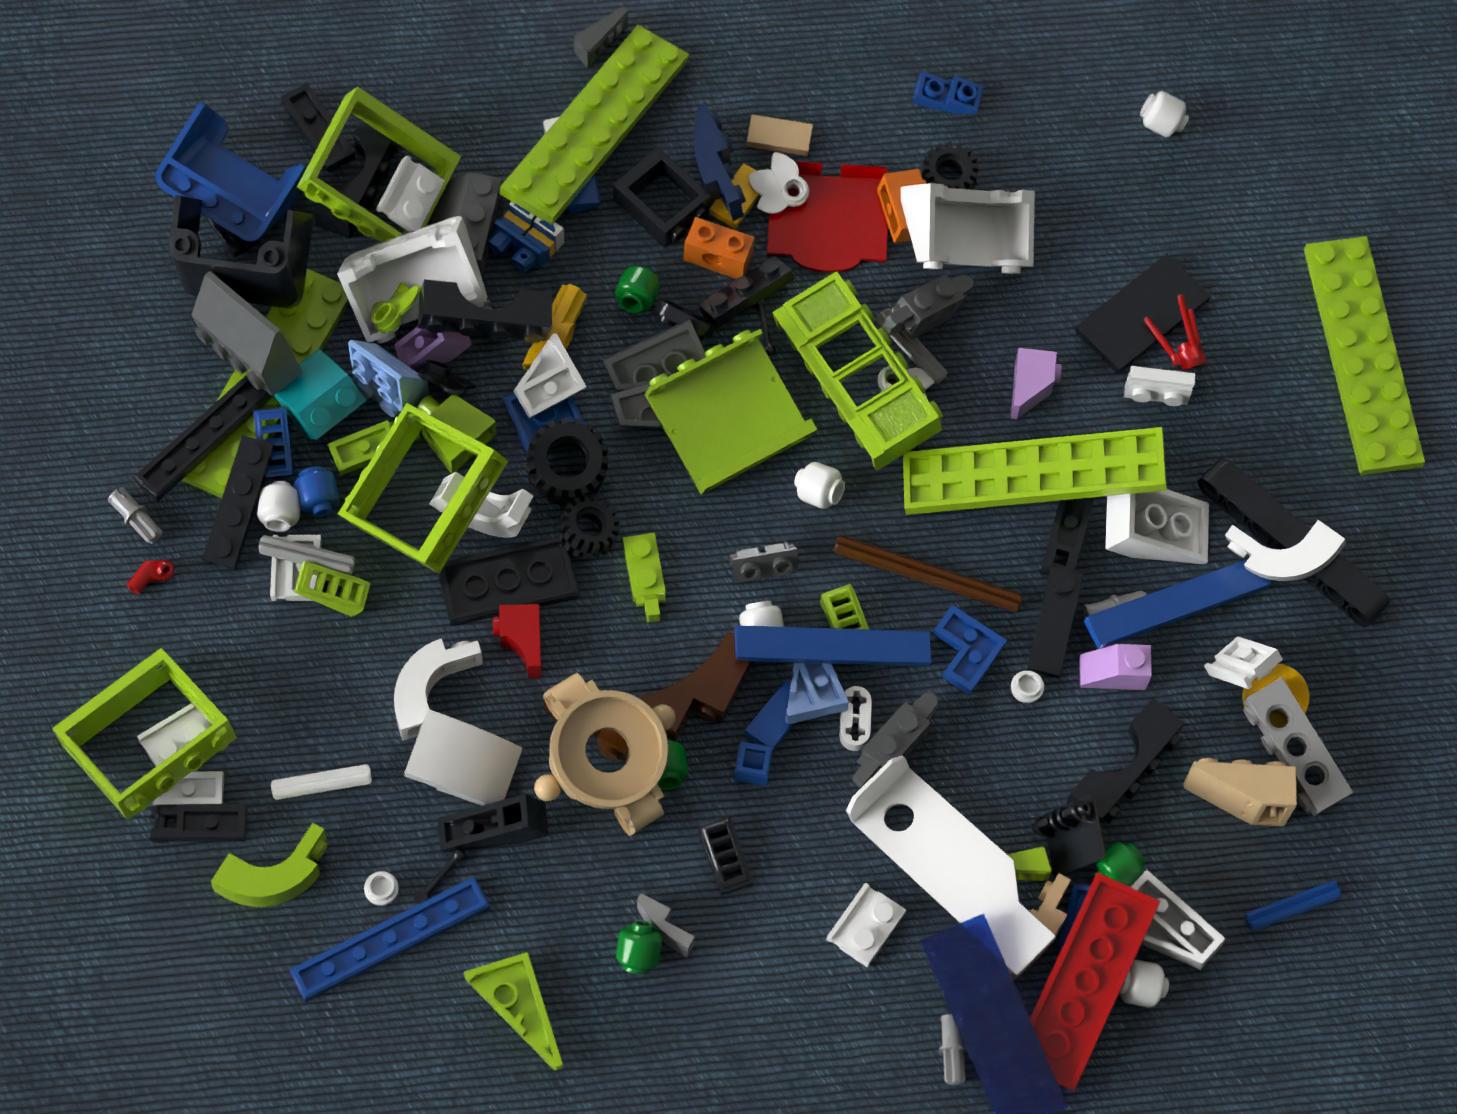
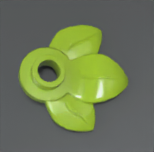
M401 282L387 302L380 301L374 303L370 313V320L376 324V329L380 333L393 332L401 325L402 315L416 302L420 293V287L415 285L409 289V287Z

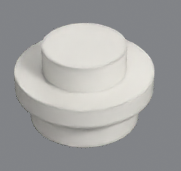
M1021 671L1012 679L1011 692L1018 701L1033 703L1042 696L1044 682L1037 673Z
M383 871L370 875L364 885L366 898L372 904L378 906L388 905L393 902L399 891L396 878L392 874Z

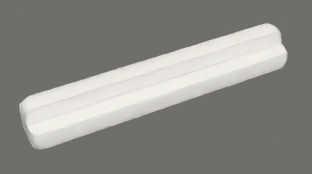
M364 764L273 780L271 782V789L274 799L278 800L366 785L371 783L372 777L369 765Z

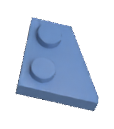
M794 663L785 720L787 725L848 710V699L832 664Z

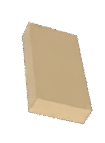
M751 115L746 147L808 156L813 124Z

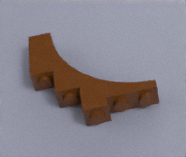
M728 631L716 651L697 670L674 685L652 694L638 696L637 698L644 701L651 709L657 705L665 704L674 710L676 715L675 724L665 732L667 738L677 741L692 710L697 711V715L704 720L724 722L755 661H736L734 633ZM543 698L544 710L547 711V714L551 718L557 720L549 710ZM600 730L591 735H598L597 749L601 750L600 752L604 757L612 761H618L619 759L624 762L627 761L628 747L620 734L612 730Z

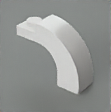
M457 472L444 477L429 504L443 513L464 477ZM524 489L511 495H498L489 492L468 527L492 536L515 537L532 510L528 505L533 495Z
M1317 520L1300 543L1291 548L1281 550L1270 549L1259 544L1234 525L1231 526L1225 535L1226 539L1230 542L1227 546L1230 550L1242 558L1246 554L1250 556L1244 564L1248 571L1260 577L1276 581L1299 580L1321 571L1335 559L1346 544L1344 537L1319 520Z
M441 638L425 645L406 662L398 676L394 691L395 714L402 741L418 736L427 709H429L427 703L428 696L436 682L449 674L483 664L478 640L471 643L469 641H461L452 645L451 649L445 650Z

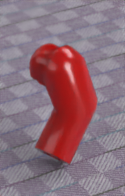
M165 559L145 561L126 586L133 593L140 595L149 582L165 581L172 577L175 571L174 565Z

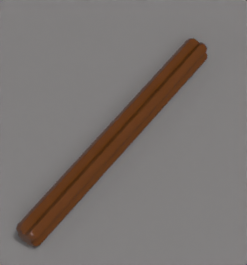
M843 535L837 538L834 546L836 554L1012 612H1018L1023 596L1019 593Z

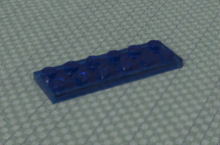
M984 913L920 940L994 1114H1053L1067 1108L1066 1101Z

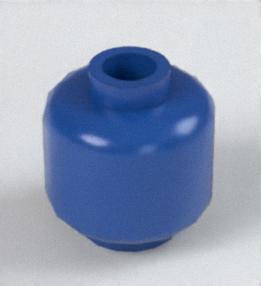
M321 466L302 470L293 484L298 493L301 511L314 514V517H324L333 512L332 508L340 501V493L334 474L324 470Z

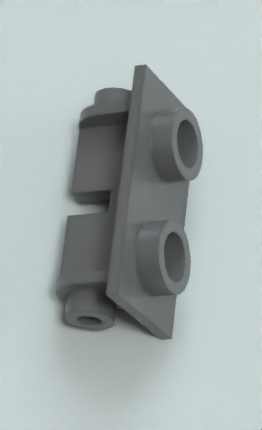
M787 541L764 546V553H759L758 547L745 550L738 549L735 550L734 554H729L730 564L733 567L734 583L799 572L798 549L794 543L788 544Z

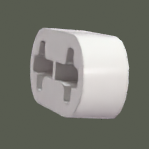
M853 686L844 692L848 702H852L853 697L856 696L859 697L861 703L865 704L860 705L859 714H853L852 703L848 704L847 711L840 712L839 736L840 742L846 749L859 751L869 741L872 700L870 693L865 688ZM852 723H858V733L864 734L859 736L858 741L852 740V736L846 734L851 733Z

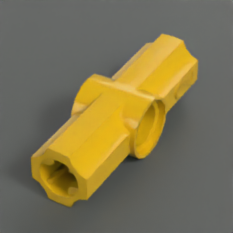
M571 284L561 286L552 304V328L546 341L532 343L522 363L523 369L528 370L547 341L555 333L558 335L564 348L567 349L575 331V322L587 300V294L581 291L579 287Z

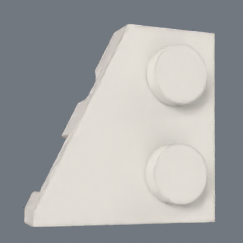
M556 333L550 337L514 389V393L529 419L586 388L584 381Z

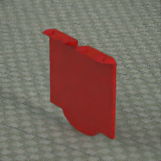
M794 161L798 166L799 177L803 178L808 184L809 195L807 200L798 207L787 206L780 213H769L767 255L791 256L799 266L824 273L849 271L857 267L861 261L886 263L888 223L876 189L883 175L888 174L887 167L841 164L840 177L821 176L822 163ZM792 187L787 190L788 194L792 197L799 194L796 188Z

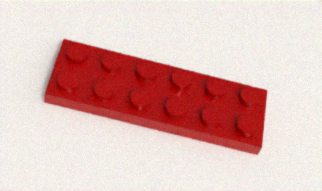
M1096 873L1011 1062L1075 1091L1161 901L1101 873Z

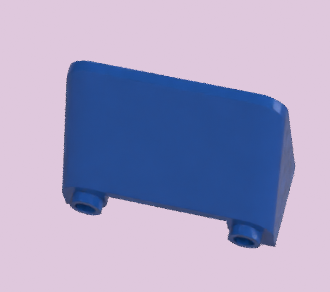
M200 101L158 167L156 182L162 190L173 197L179 195L203 200L202 215L245 241H258L304 193V191L297 188V185L307 167L301 163L298 166L290 167L285 171L280 181L237 156L221 146L228 134L226 120Z

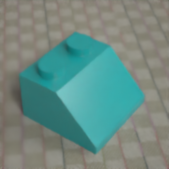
M317 349L299 363L303 373L274 395L280 405L286 407L288 416L305 439L317 440L367 401L349 375L321 349Z

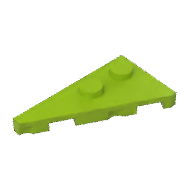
M528 952L464 971L465 980L555 1071L563 1068Z

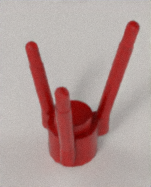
M1179 294L1177 298L1189 342L1177 346L1178 353L1174 351L1149 317H1146L1144 321L1170 356L1173 366L1181 364L1183 371L1206 363L1207 360L1200 342L1194 311L1187 309L1184 296Z

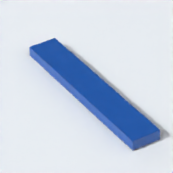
M1247 560L1086 616L1084 623L1098 649L1266 590L1271 585L1269 579L1248 571L1244 566Z
M737 625L734 629L736 661L928 667L932 663L930 632L741 625Z
M472 877L289 969L290 974L304 1001L307 1002L490 909V905L475 877Z

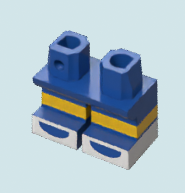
M511 201L509 210L502 219L494 222L495 232L488 241V249L498 257H502L509 248L514 250L516 254L511 258V264L515 269L525 274L534 265L541 268L564 244V228L556 222L550 225Z

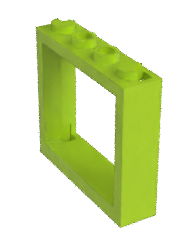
M356 87L345 95L297 188L304 191L306 197L310 200L322 203L331 209L332 214L337 218L348 220L357 226L358 231L363 235L374 237L382 243L410 232L404 230L402 234L317 178L350 114H354L435 169L434 174L445 180L421 228L426 227L461 156L361 88Z
M406 403L399 416H396L394 424L386 437L379 443L377 451L368 466L361 472L359 480L350 495L344 499L346 501L338 515L355 527L439 574L508 461L494 449ZM425 427L477 455V458L424 544L418 550L365 519L419 432Z
M162 648L52 728L65 750L127 820L135 814L142 812L151 802L163 793L170 791L175 784L191 772L198 770L204 762L219 751L226 749L237 738L228 719ZM171 680L208 720L211 726L120 794L83 752L80 746Z

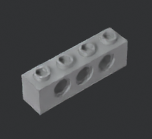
M1282 677L1246 698L1244 701L1246 707L1243 711L1249 722L1253 726L1257 724L1264 736L1261 737V741L1266 750L1271 755L1275 753L1279 761L1285 763L1286 766H1296V789L1299 792L1296 797L1305 812L1311 811L1312 815L1316 816L1353 793ZM1270 713H1281L1286 720L1285 727H1274L1269 720ZM1289 741L1299 742L1303 747V755L1299 757L1292 756L1287 750V743ZM1309 769L1317 771L1321 776L1320 785H1310L1305 779V771Z

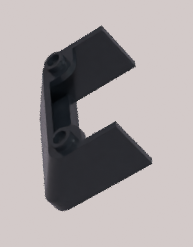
M175 195L169 250L182 287L188 294L198 296L205 274L211 271L246 302L251 304L290 309L296 307L302 301L314 215L288 210L284 242L269 241L263 244L259 249L256 265L200 257L201 240L198 236L203 200Z

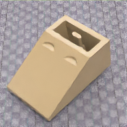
M1203 758L1198 760V762H1193L1183 783L1184 789L1250 825L1285 826L1297 805L1296 766H1286L1285 763L1279 761L1257 765L1252 764L1249 760L1218 763L1217 759Z

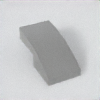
M640 893L637 899V909L644 921L652 923L653 928L661 933L663 941L688 958L694 947L695 936L668 923L671 916L670 908Z

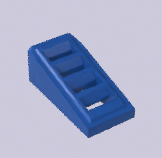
M286 407L253 410L256 439L272 443L275 446H284V451L274 452L271 460L285 459L286 464L269 466L266 478L294 474ZM281 419V424L262 426L261 420ZM282 432L281 438L264 439L263 434Z

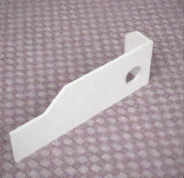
M899 756L890 759L852 797L846 810L851 822L1015 975L1018 976L1056 938L1049 929L1019 903L1014 861L909 768L905 757ZM894 805H906L914 813V820L906 830L893 831L885 824V814Z

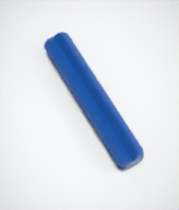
M1331 881L1247 912L1245 921L1251 931H1256L1334 902L1341 897V891L1335 881Z

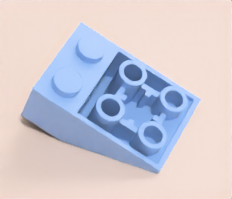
M352 339L348 342L355 385L366 399L371 397L380 403L381 409L389 416L394 417L396 415L398 417L406 403L417 408L422 399L429 395L428 381L378 344Z

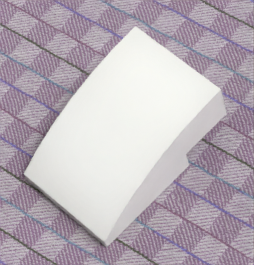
M427 709L404 776L434 786L436 790L483 806L505 799L522 747L480 728Z

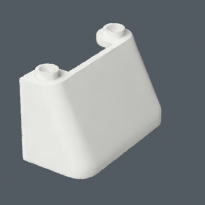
M934 183L901 187V204L917 262L924 263L923 269H943V264L1002 267V273L1018 274L1021 273V268L1033 267L1035 191L1018 190V192L1010 193L1005 190L948 188L944 184Z
M461 216L443 220L355 252L343 261L337 273L368 343L376 340L378 343H384L396 336L395 331L384 334L380 333L376 329V324L370 320V313L374 303L380 301L387 302L401 282L409 287V289L418 285L420 290L424 279L456 282L462 295L472 304L482 307L484 305L483 302L487 299V293L471 241ZM419 296L413 306L402 315L401 325L418 319Z

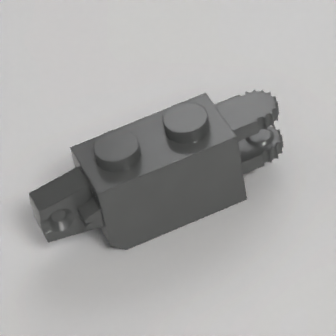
M945 274L901 296L897 304L890 310V315L887 316L886 322L881 327L889 336L903 330L912 340L951 320L960 305L965 301L966 294L973 289L975 285L972 280L973 278H970L967 274H962L950 279Z
M924 692L911 706L905 701L862 748L861 756L857 760L861 767L852 777V782L861 789L890 759L899 756L907 759L926 739L931 725L930 721L936 714L939 700H937L938 697L935 694Z

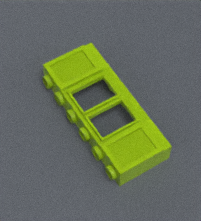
M836 271L787 301L782 307L772 313L779 330L783 328L790 345L795 351L798 350L803 357L807 370L811 375L814 374L823 393L827 399L831 398L842 421L849 424L854 431L858 444L861 448L865 447L871 456L874 468L878 471L941 432L940 418L943 415L937 404L933 400L929 402L924 396L926 391L918 377H910L906 371L909 368L902 354L899 351L894 354L889 345L892 343L882 327L877 330L872 323L875 320L874 316L865 303L860 305L856 299L858 294L849 280L844 281ZM860 323L876 347L833 373L817 348ZM881 357H884L900 381L857 407L841 382Z

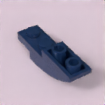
M703 102L699 104L694 125V149L703 188L711 195L710 202L721 198L732 221L744 217L742 203L746 202L741 187L739 185L734 186L731 181L734 179L730 168L732 166L730 153L734 149L728 135L722 136L720 132L722 125L717 113H710L706 103Z

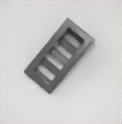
M625 6L619 8L574 35V53L585 67H589L628 27L627 8Z

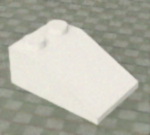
M1171 490L1107 496L1105 550L1131 558L1194 564L1208 563L1209 503Z

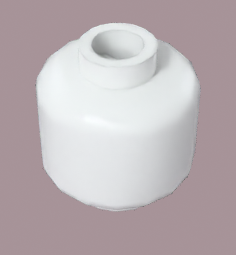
M1164 91L1156 95L1151 94L1145 101L1140 116L1143 117L1144 126L1164 137H1170L1175 131L1180 133L1186 126L1189 118L1185 114L1186 104Z
M812 462L805 469L801 468L796 474L794 481L800 500L821 509L836 505L841 500L845 490V482L842 480L841 473L837 469L819 462Z
M275 481L260 491L257 517L267 529L275 532L287 531L290 527L297 524L300 518L298 493L288 482Z
M771 601L748 604L745 606L746 610L739 616L741 626L784 627L781 609L778 606L772 605Z
M1134 960L1119 994L1121 999L1127 1004L1154 1007L1161 998L1166 997L1169 981L1168 978H1165L1160 965Z

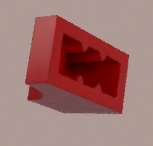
M539 604L499 605V617H493V636L500 637L501 648H509L520 656L526 666L528 678H541Z

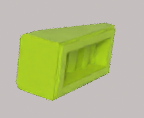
M304 561L302 562L294 593L352 617L363 611L370 582ZM312 575L317 576L314 589L309 588ZM325 580L329 581L326 593L322 592ZM338 585L342 587L339 597L335 596Z
M852 584L839 587L821 595L820 605L831 628L844 629L857 624L858 628L856 629L869 630ZM847 601V603L833 607L834 605ZM848 612H852L853 614L852 616H849L841 620H838L837 616H840Z
M1045 847L1008 854L1014 861L1016 880L1044 881L1049 879L1051 867Z

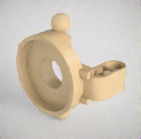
M578 673L548 689L543 698L553 716L558 720L551 735L549 748V765L552 775L545 774L536 780L534 785L536 795L541 800L552 801L559 796L562 789L571 799L578 800L588 806L601 809L615 808V816L629 836L662 817L664 811L658 800L664 797V794L657 783L664 772L667 762L668 742L665 731L671 729L675 724L676 715L674 710L665 704L657 705L651 709L644 701L625 692L614 690L599 691L593 679L585 683ZM612 730L620 734L626 741L628 759L622 769L613 773H606L595 769L589 763L586 756V743L594 732Z

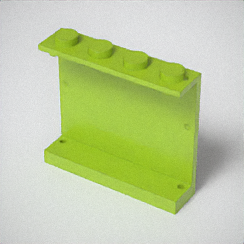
M749 329L739 333L732 338L734 343L723 347L722 344L712 347L705 352L706 357L698 362L694 358L687 360L677 367V373L669 377L666 373L655 377L649 382L651 386L648 387L644 394L701 495L806 440L817 431L812 419L807 421L803 419L760 343L759 337L763 333L761 329L753 333Z

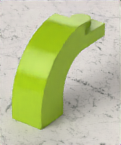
M312 823L292 855L282 863L271 867L253 866L229 853L211 880L214 892L235 903L252 907L274 906L294 899L306 891L320 875L318 864L313 862V860L318 861L326 851L328 843L326 842L325 830Z

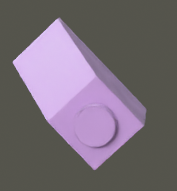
M418 326L394 344L399 360L414 371L420 370L421 366H425L427 360H434L440 363L449 362L472 345L469 336H463L458 332L432 333L427 329H419Z
M1018 348L1015 360L1010 419L1017 420L1051 395L1054 383H1060L1062 365L1056 364L1057 352Z
M1115 644L1081 654L1079 657L1080 688L1146 690L1152 676L1151 645Z

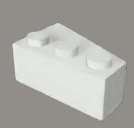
M1148 870L1131 886V888L1161 901L1141 945L1201 970L1220 949L1225 938Z

